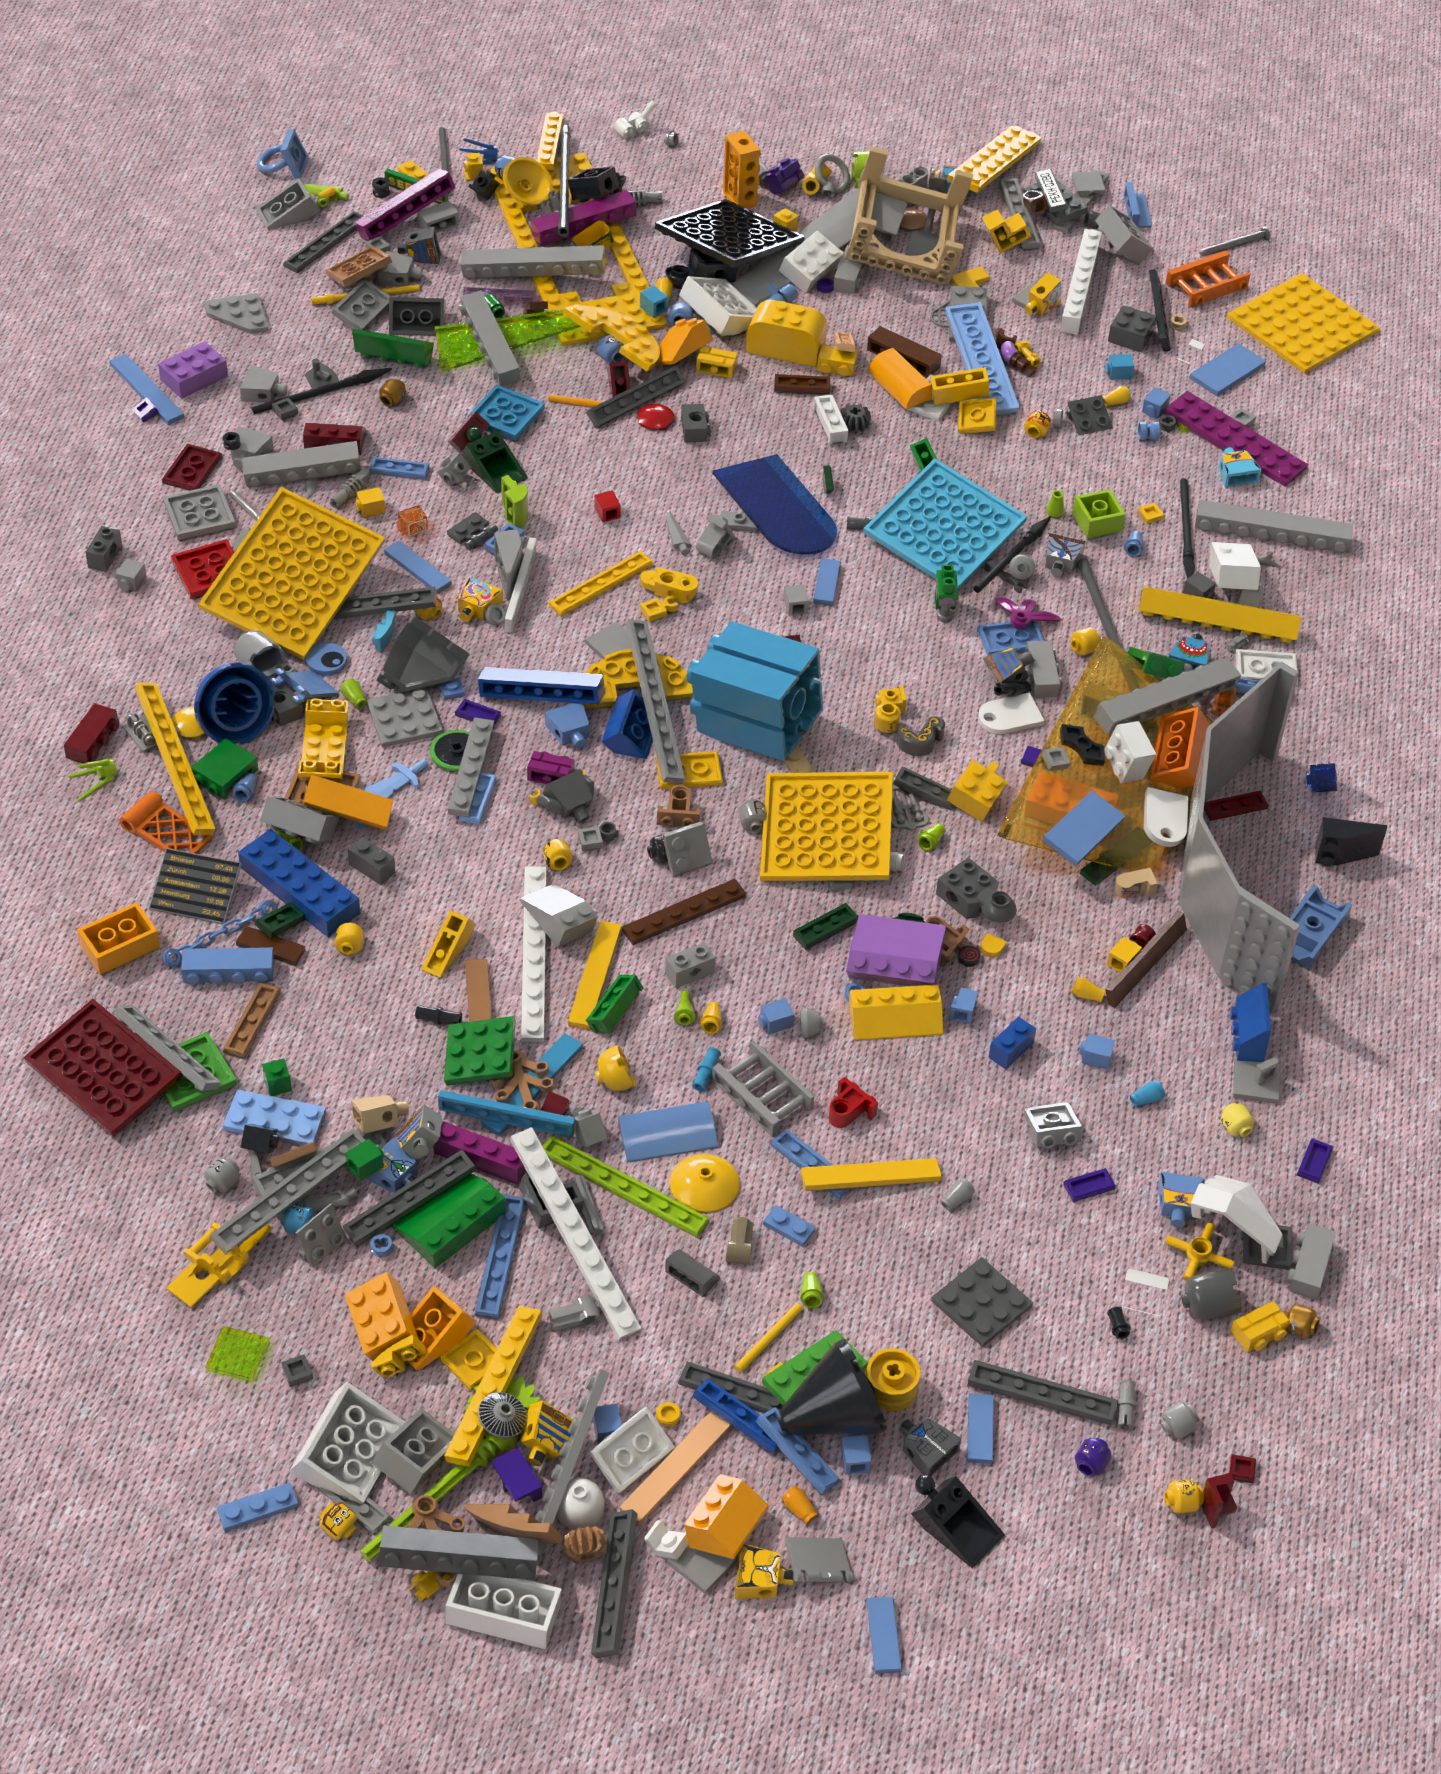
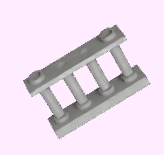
M753 1040L750 1042V1056L731 1069H725L720 1063L712 1068V1081L773 1137L779 1133L780 1119L802 1104L809 1111L813 1109L814 1095L810 1089L800 1084L773 1059L763 1046H759ZM756 1062L765 1069L745 1084L740 1083L735 1078V1076ZM771 1076L780 1083L760 1098L755 1097L750 1092V1090ZM786 1090L795 1097L776 1112H771L765 1106Z

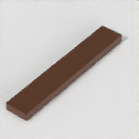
M1177 911L1107 986L1105 991L1109 1005L1116 1008L1187 930L1183 912Z

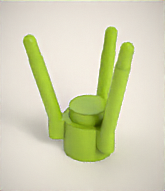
M112 759L79 764L78 768H95L68 775V778H74L96 772L99 778H104L100 783L77 799L78 801L88 797L106 783L114 781L113 776L117 775V768Z

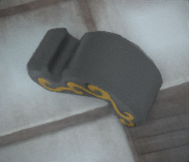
M938 716L929 717L918 735L911 730L899 727L897 736L899 749L909 755H928L934 748L935 740L942 741L945 721Z

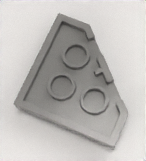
M258 293L204 301V307L209 318L223 321L224 324L234 328H241L250 334L269 331Z

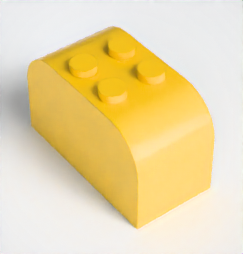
M765 300L758 305L747 329L746 352L817 367L821 345H826L827 321L824 315L814 308L784 301Z

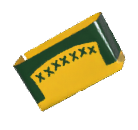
M603 221L595 222L572 238L574 246L604 245L606 250L615 244L610 228Z

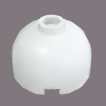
M575 1478L569 1480L556 1514L561 1524L570 1529L596 1525L603 1517L605 1508L601 1489L589 1479Z

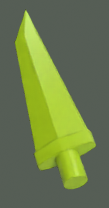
M304 184L311 194L317 196L320 192L329 188V186ZM334 187L337 194L330 197L329 200L337 202L338 199L348 200L349 194L344 193L341 187Z

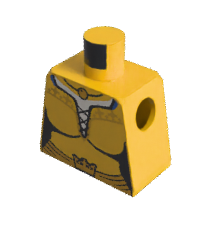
M744 1544L739 1551L735 1599L774 1598L777 1595L778 1584L793 1586V1570L779 1568L781 1556L779 1553Z

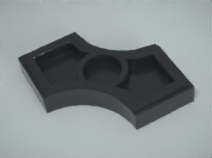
M1061 725V745L1075 750L1080 755L1083 764L1104 766L1105 753L1102 744L1092 741L1085 734L1081 726Z

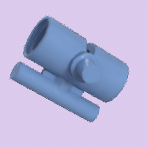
M774 283L767 286L771 292V297L767 300L791 303L798 297V291L792 284H786L781 289L776 288Z

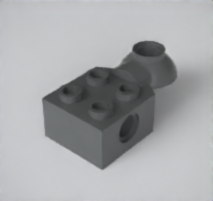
M969 857L938 878L936 895L966 919L976 918L982 912L987 919L1002 923L1012 920L1017 912L1016 904L1008 893L998 891L999 881Z

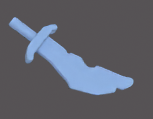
M423 759L409 769L403 764L393 763L392 771L398 773L376 784L366 786L364 791L390 798L394 791H398L409 782L413 785L414 789H418L416 774L429 766V763L426 759ZM356 822L358 829L364 828L365 824Z

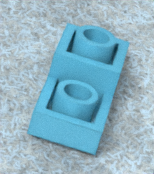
M387 610L386 619H382V625L377 624V631L373 633L372 643L376 645L377 652H381L393 636L396 624L395 611Z

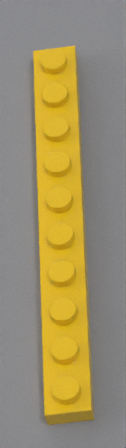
M137 682L135 687L136 693L193 835H213L215 826L157 683Z

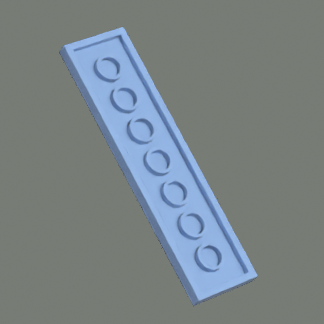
M981 302L946 307L945 314L965 369L972 370L986 367L989 378V396L976 398V400L996 397L997 415L1018 413L1019 405Z

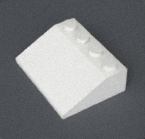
M688 276L679 294L685 300L684 302L691 306L696 314L702 316L706 323L715 328L716 333L721 336L736 335L746 331L757 309L726 279Z
M346 1382L335 1391L290 1471L311 1485L332 1491L334 1494L348 1497L349 1500L363 1504L381 1473V1470L372 1464L383 1442L396 1432L405 1421Z

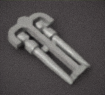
M893 786L892 803L894 814L897 818H892V826L897 829L907 828L908 830H915L917 827L925 826L928 823L927 814H921L914 794L908 792L911 804L907 805L903 789ZM894 790L899 792L902 802L901 806H899ZM909 809H912L915 821H912ZM902 810L905 811V815L908 821L906 824H904L905 818L903 816Z

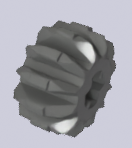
M853 403L852 405L846 404L844 408H841L840 413L848 428V432L854 430L857 434L858 430L864 432L865 428L869 427L871 415L867 407Z

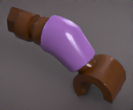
M1000 328L996 338V345L1001 350L1002 361L1008 366L1017 367L1025 375L1032 376L1037 368L1030 365V361L1022 358L1019 351L1016 350L1014 344L1016 343L1017 336L1007 337L1004 335L1005 331Z

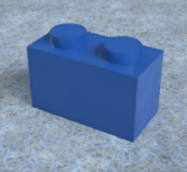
M1018 1016L991 1042L988 1058L1007 1070L1034 1044L1036 1028Z

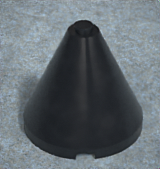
M841 1339L832 1345L780 1409V1417L776 1419L782 1432L787 1430L789 1434H880L887 1430V1426L883 1425L885 1419L864 1371H861L855 1359L857 1358L845 1339Z

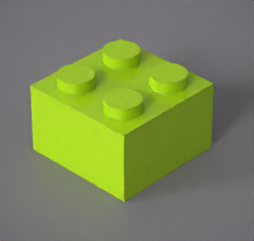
M1111 489L1075 496L1072 514L1087 539L1123 531L1126 514Z

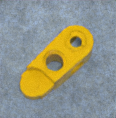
M656 567V571L648 570L640 575V584L644 589L654 591V595L663 598L673 596V601L688 603L698 592V580L689 574Z

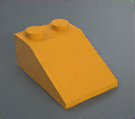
M693 318L688 321L681 319L675 322L676 325L668 330L659 346L660 355L656 365L675 364L712 341L713 339L706 321Z
M433 1286L410 1314L417 1336L425 1345L426 1354L407 1362L417 1371H420L461 1342L477 1321L447 1294Z

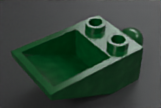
M472 427L467 431V438L472 443L466 445L461 455L472 467L471 470L495 493L502 491L501 477L509 475L517 483L528 478L498 430L482 437V432L477 427Z

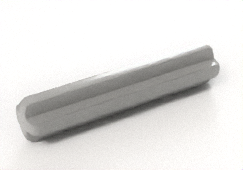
M577 1174L571 1179V1182H576L584 1198L582 1213L592 1235H599L604 1229L584 1176Z

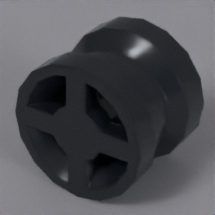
M378 177L372 181L373 195L375 197L385 198L389 196L388 179Z

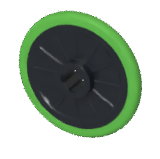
M452 730L442 733L435 738L430 747V756L434 763L445 770L459 771L470 732Z

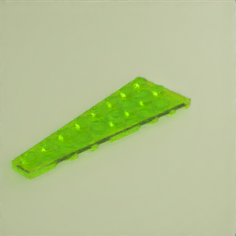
M564 310L496 318L511 350L581 327L563 315ZM466 323L435 327L441 371L458 368L484 359L485 355L480 353L478 341H474L472 329L468 328Z

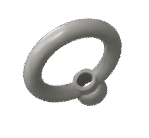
M824 154L818 158L815 164V175L819 184L823 187L821 191L822 196L833 198L835 194L844 192L850 183V174L846 164L833 154ZM832 161L841 169L843 182L840 186L835 187L834 183L827 182L822 175V165L824 162Z

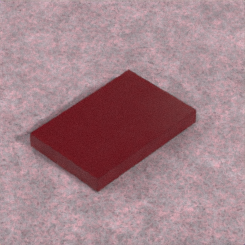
M187 443L162 478V483L189 491L200 489L222 458V453Z

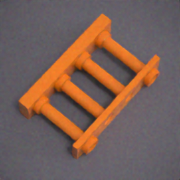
M1225 250L1168 270L1165 284L1168 287L1179 285L1189 295L1188 306L1193 307L1239 290H1245L1249 285L1251 274L1248 272L1238 276L1228 266L1230 254ZM1223 270L1231 279L1224 281L1215 271ZM1208 275L1216 284L1209 286L1201 276ZM1194 280L1202 289L1194 291L1186 281Z

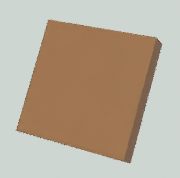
M310 1142L272 1157L269 1160L271 1166L275 1168L313 1153L317 1148L314 1142Z

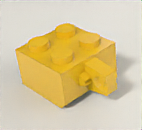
M972 759L952 788L947 801L974 818L983 821L1002 794L1008 781L995 774L999 764L992 761L986 768Z

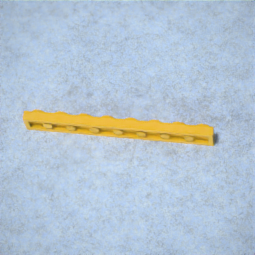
M518 1306L444 1455L446 1462L470 1466L486 1433L478 1418L479 1405L489 1394L506 1392L543 1317L541 1310Z

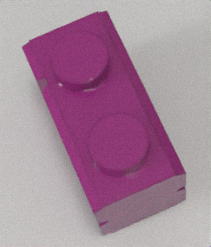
M533 751L527 766V780L543 784L551 783L574 772L575 760L567 756L552 755L545 751Z

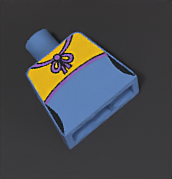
M1161 1172L1158 1181L1161 1215L1171 1216V1225L1173 1227H1184L1185 1219L1194 1220L1191 1202L1198 1185L1205 1183V1178Z

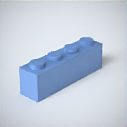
M273 947L183 949L181 966L183 983L198 984L199 982H211L219 984L221 982L243 983L244 981L265 983L266 981H273Z

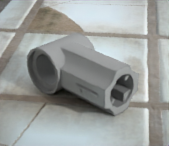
M589 1295L577 1298L573 1304L549 1310V1318L554 1332L578 1325L585 1328V1325L592 1323L596 1325L600 1321L594 1299Z

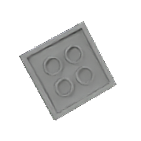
M220 484L163 497L178 540L236 527L235 520Z
M426 687L366 700L382 748L438 736L443 733Z

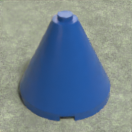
M228 663L214 669L204 676L198 684L194 701V713L199 727L208 737L218 743L225 738L234 744H245L252 741L267 728L275 710L273 707V696H275V691L272 683L262 671L246 663Z

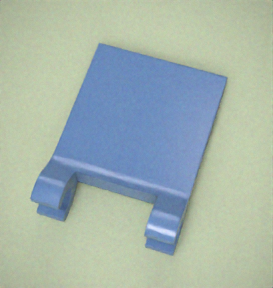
M277 668L274 672L278 674V677L271 679L276 686L286 682L299 694L292 696V699L298 704L303 703L309 698L336 696L339 693L314 671L285 673L280 668Z

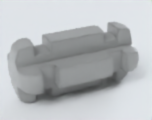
M1241 633L1230 640V642H1227V650L1235 652L1236 649H1240L1245 644H1248V635Z

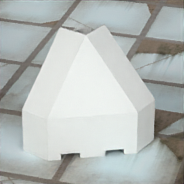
M1215 1175L1214 1179L1210 1178L1205 1181V1184L1201 1183L1198 1185L1191 1202L1192 1217L1201 1219L1204 1212L1210 1214L1211 1211L1224 1215L1261 1245L1262 1263L1267 1264L1270 1255L1274 1256L1278 1246L1283 1248V1234L1251 1184Z

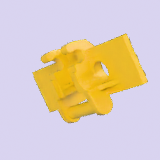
M215 1222L210 1225L211 1229L190 1249L187 1248L183 1252L184 1256L192 1263L167 1287V1290L192 1308L213 1286H218L220 1283L226 1284L249 1261L248 1252L272 1230V1227L268 1224L227 1255L219 1248L211 1256L206 1253L198 1256L212 1241L210 1239L211 1234L221 1227ZM201 1271L209 1272V1276L206 1279L200 1280L196 1278L197 1274Z

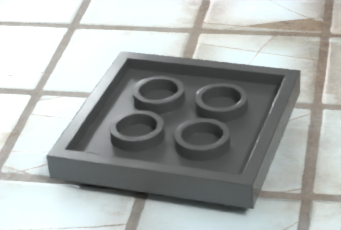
M983 1257L931 1297V1301L981 1347L985 1346L1033 1306V1302Z

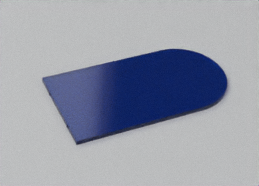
M777 454L713 470L712 474L764 537L777 548L794 554L809 555L823 552L835 542L837 536L835 522Z

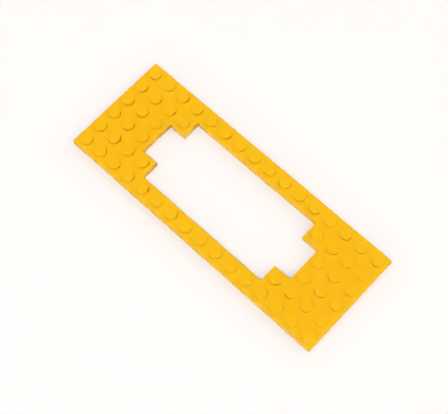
M585 153L570 155L569 178L585 169L592 168ZM561 156L556 158L554 170H548L553 181V195H555L556 191L560 195ZM495 167L486 169L485 173L487 170L496 176L495 180L500 183L494 195L517 247L538 248L522 213L537 210V206L525 205L514 199L505 188L503 179L499 178L495 172ZM569 189V200L571 204L579 203V200H572ZM619 222L607 226L610 228L615 243L610 246V249L626 282L611 285L613 297L581 302L577 291L559 294L551 276H531L541 301H548V309L545 310L561 346L600 340L602 337L610 335L602 329L590 333L563 315L564 309L574 304L596 306L622 315H629L635 322L644 325L647 331L667 328V322L663 314L653 318L640 307V292L650 287Z

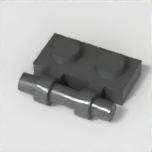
M474 512L447 530V535L460 545L467 541L464 545L467 550L481 545V542L486 538L490 539L493 537L494 533L498 531V527L495 524L489 527V521Z

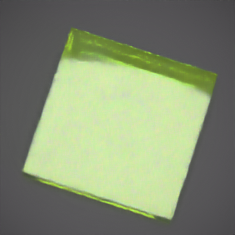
M223 1326L205 1366L206 1371L253 1382L270 1342L269 1337Z

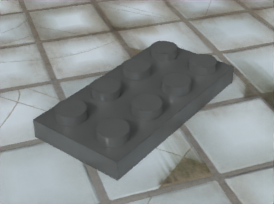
M1057 180L1067 202L1068 209L1050 213L1049 208H1047L1045 214L1057 225L1087 214L1088 207ZM1038 183L1024 188V193L1031 190L1041 192Z

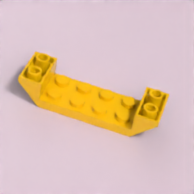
M307 699L302 758L299 761L298 769L300 781H309L311 774L334 782L343 781L348 726V701L338 699Z

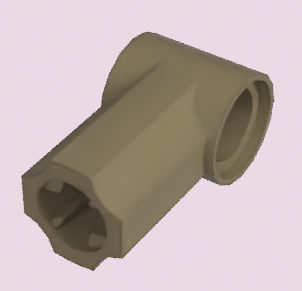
M739 1217L733 1220L731 1240L728 1241L726 1262L750 1265L751 1238L754 1222L748 1218Z

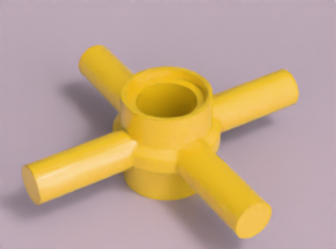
M1207 1223L1202 1236L1194 1238L1191 1243L1169 1235L1165 1239L1164 1244L1187 1253L1190 1263L1183 1277L1186 1282L1196 1274L1198 1267L1206 1265L1209 1261L1225 1268H1233L1235 1261L1212 1252L1210 1239L1215 1230L1213 1223Z

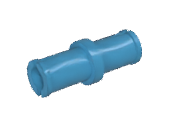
M708 1048L703 1062L699 1064L697 1076L692 1084L694 1089L705 1092L706 1086L712 1077V1068L716 1066L721 1056V1052L717 1048Z

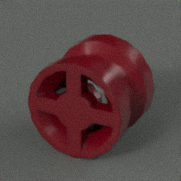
M1139 924L1135 929V933L1129 937V940L1134 941L1143 949L1156 935V932L1146 924Z

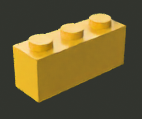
M986 367L930 377L934 405L989 396V378Z

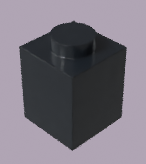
M246 1124L240 1148L271 1153L277 1148L279 1143L278 1129L256 1124Z

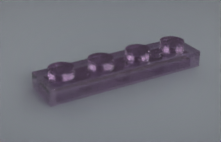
M464 287L463 295L481 290L484 296L493 294L496 298L497 296H503L504 300L515 301V297H522V301H533V298H537V290Z

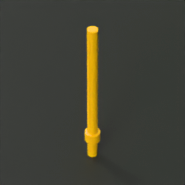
M418 284L381 289L388 295L420 291ZM329 293L325 294V296L312 297L311 304H334V302H340L348 293L336 295Z

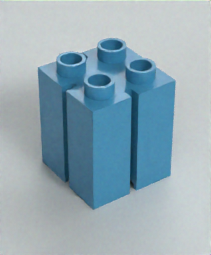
M731 621L721 635L714 634L711 637L705 655L701 660H693L687 671V682L692 684L693 688L690 711L696 715L697 732L785 762L802 739V734H799L798 731L806 733L823 711L822 682L814 680V678L820 679L821 677L819 648Z

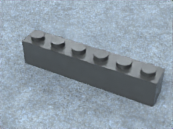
M383 1525L379 1567L535 1580L539 1539Z

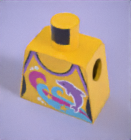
M1047 272L1029 291V303L1024 307L1025 312L1028 315L1036 312L1044 316L1060 305L1061 280Z
M469 577L458 597L460 619L464 622H469L472 617L484 620L487 607L503 603V590Z

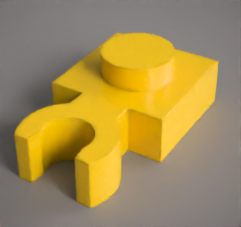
M673 596L666 597L664 601L656 598L641 603L640 610L646 619L651 622L666 617L667 612L677 611L678 603L672 604Z

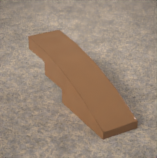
M465 1504L464 1509L474 1519L494 1531L510 1537L539 1539V1543L559 1544L561 1534L551 1523H539L530 1513H518L510 1504Z

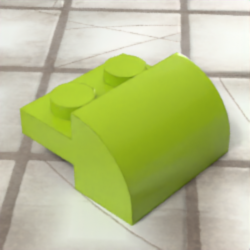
M509 475L501 477L502 506L505 508V519L508 523L522 528L528 521L527 486L525 483L518 486L516 481H513Z

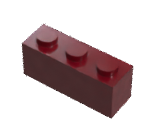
M94 703L65 742L66 758L83 764L90 763L93 759L95 760L99 755L100 748L108 743L111 733L119 727L120 722L117 710Z

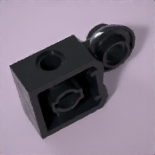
M613 166L585 169L567 179L572 200L586 202L590 199H601L604 196L621 192L626 182V176L616 173Z
M692 248L688 267L683 265L670 266L666 268L665 274L672 282L673 288L682 289L688 276L726 279L728 282H735L737 268H731L728 264L717 261L714 257L702 254L701 251Z

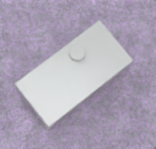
M1211 542L1209 567L1218 588L1258 590L1261 566L1251 545Z
M457 1574L446 1603L445 1624L546 1649L561 1606L562 1589L526 1579Z

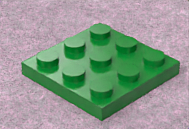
M514 1016L448 1025L444 1072L445 1084L455 1085L512 1077L516 1027Z

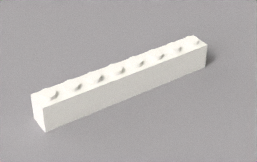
M1084 229L1062 315L1060 332L1078 335L1100 248L1102 235L1100 231Z

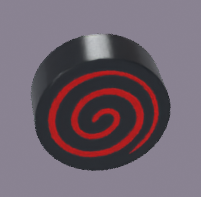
M963 946L959 950L958 961L967 967L975 966L980 961V951L974 946Z

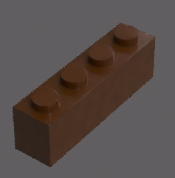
M879 326L868 337V351L878 355L883 351L894 348L923 377L928 378L930 374L933 375L941 366L942 354L882 326Z

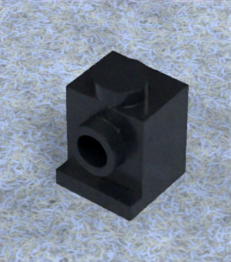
M481 170L473 184H469L468 187L486 200H489L500 183L495 180L496 176L487 170L485 173Z

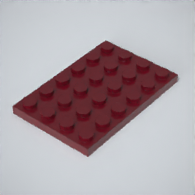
M93 998L24 1056L26 1063L113 1137L183 1077L179 1069Z

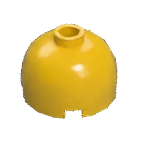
M615 1045L599 1056L597 1062L598 1071L595 1072V1075L600 1084L604 1083L612 1091H624L636 1086L633 1074L631 1077L629 1076V1063L620 1046Z

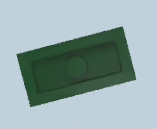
M289 902L257 919L256 926L268 937L273 938L304 921L305 914Z

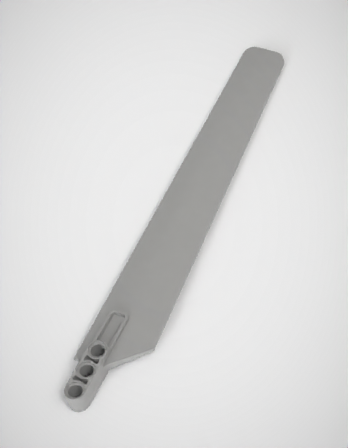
M916 167L897 181L926 188L928 169ZM856 188L800 231L799 234L804 235L806 240L818 230L839 249L850 243L860 189ZM799 245L769 255L732 285L754 306L759 305L771 296L767 286L774 283L776 288L781 289L786 284L791 283L779 269L784 258ZM694 313L692 316V319L697 318V320H705L702 316ZM707 324L710 334H715L716 329Z

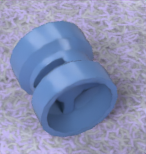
M1139 422V441H1145L1146 439H1151L1152 441L1159 440V422H1152L1151 424Z

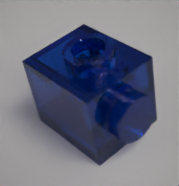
M1335 763L1310 765V773H1306L1307 786L1311 785L1312 792L1338 791Z

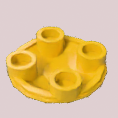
M194 707L182 709L173 716L172 722L179 730V736L197 740L205 734L196 721Z

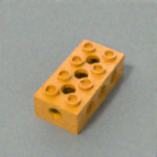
M743 130L725 135L723 193L730 201L749 209L757 207V200L759 198L757 190L759 186L758 172L760 171L759 157L761 156V151L752 138Z

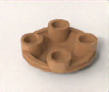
M906 208L899 227L907 232L921 229L925 226L927 215L919 209Z

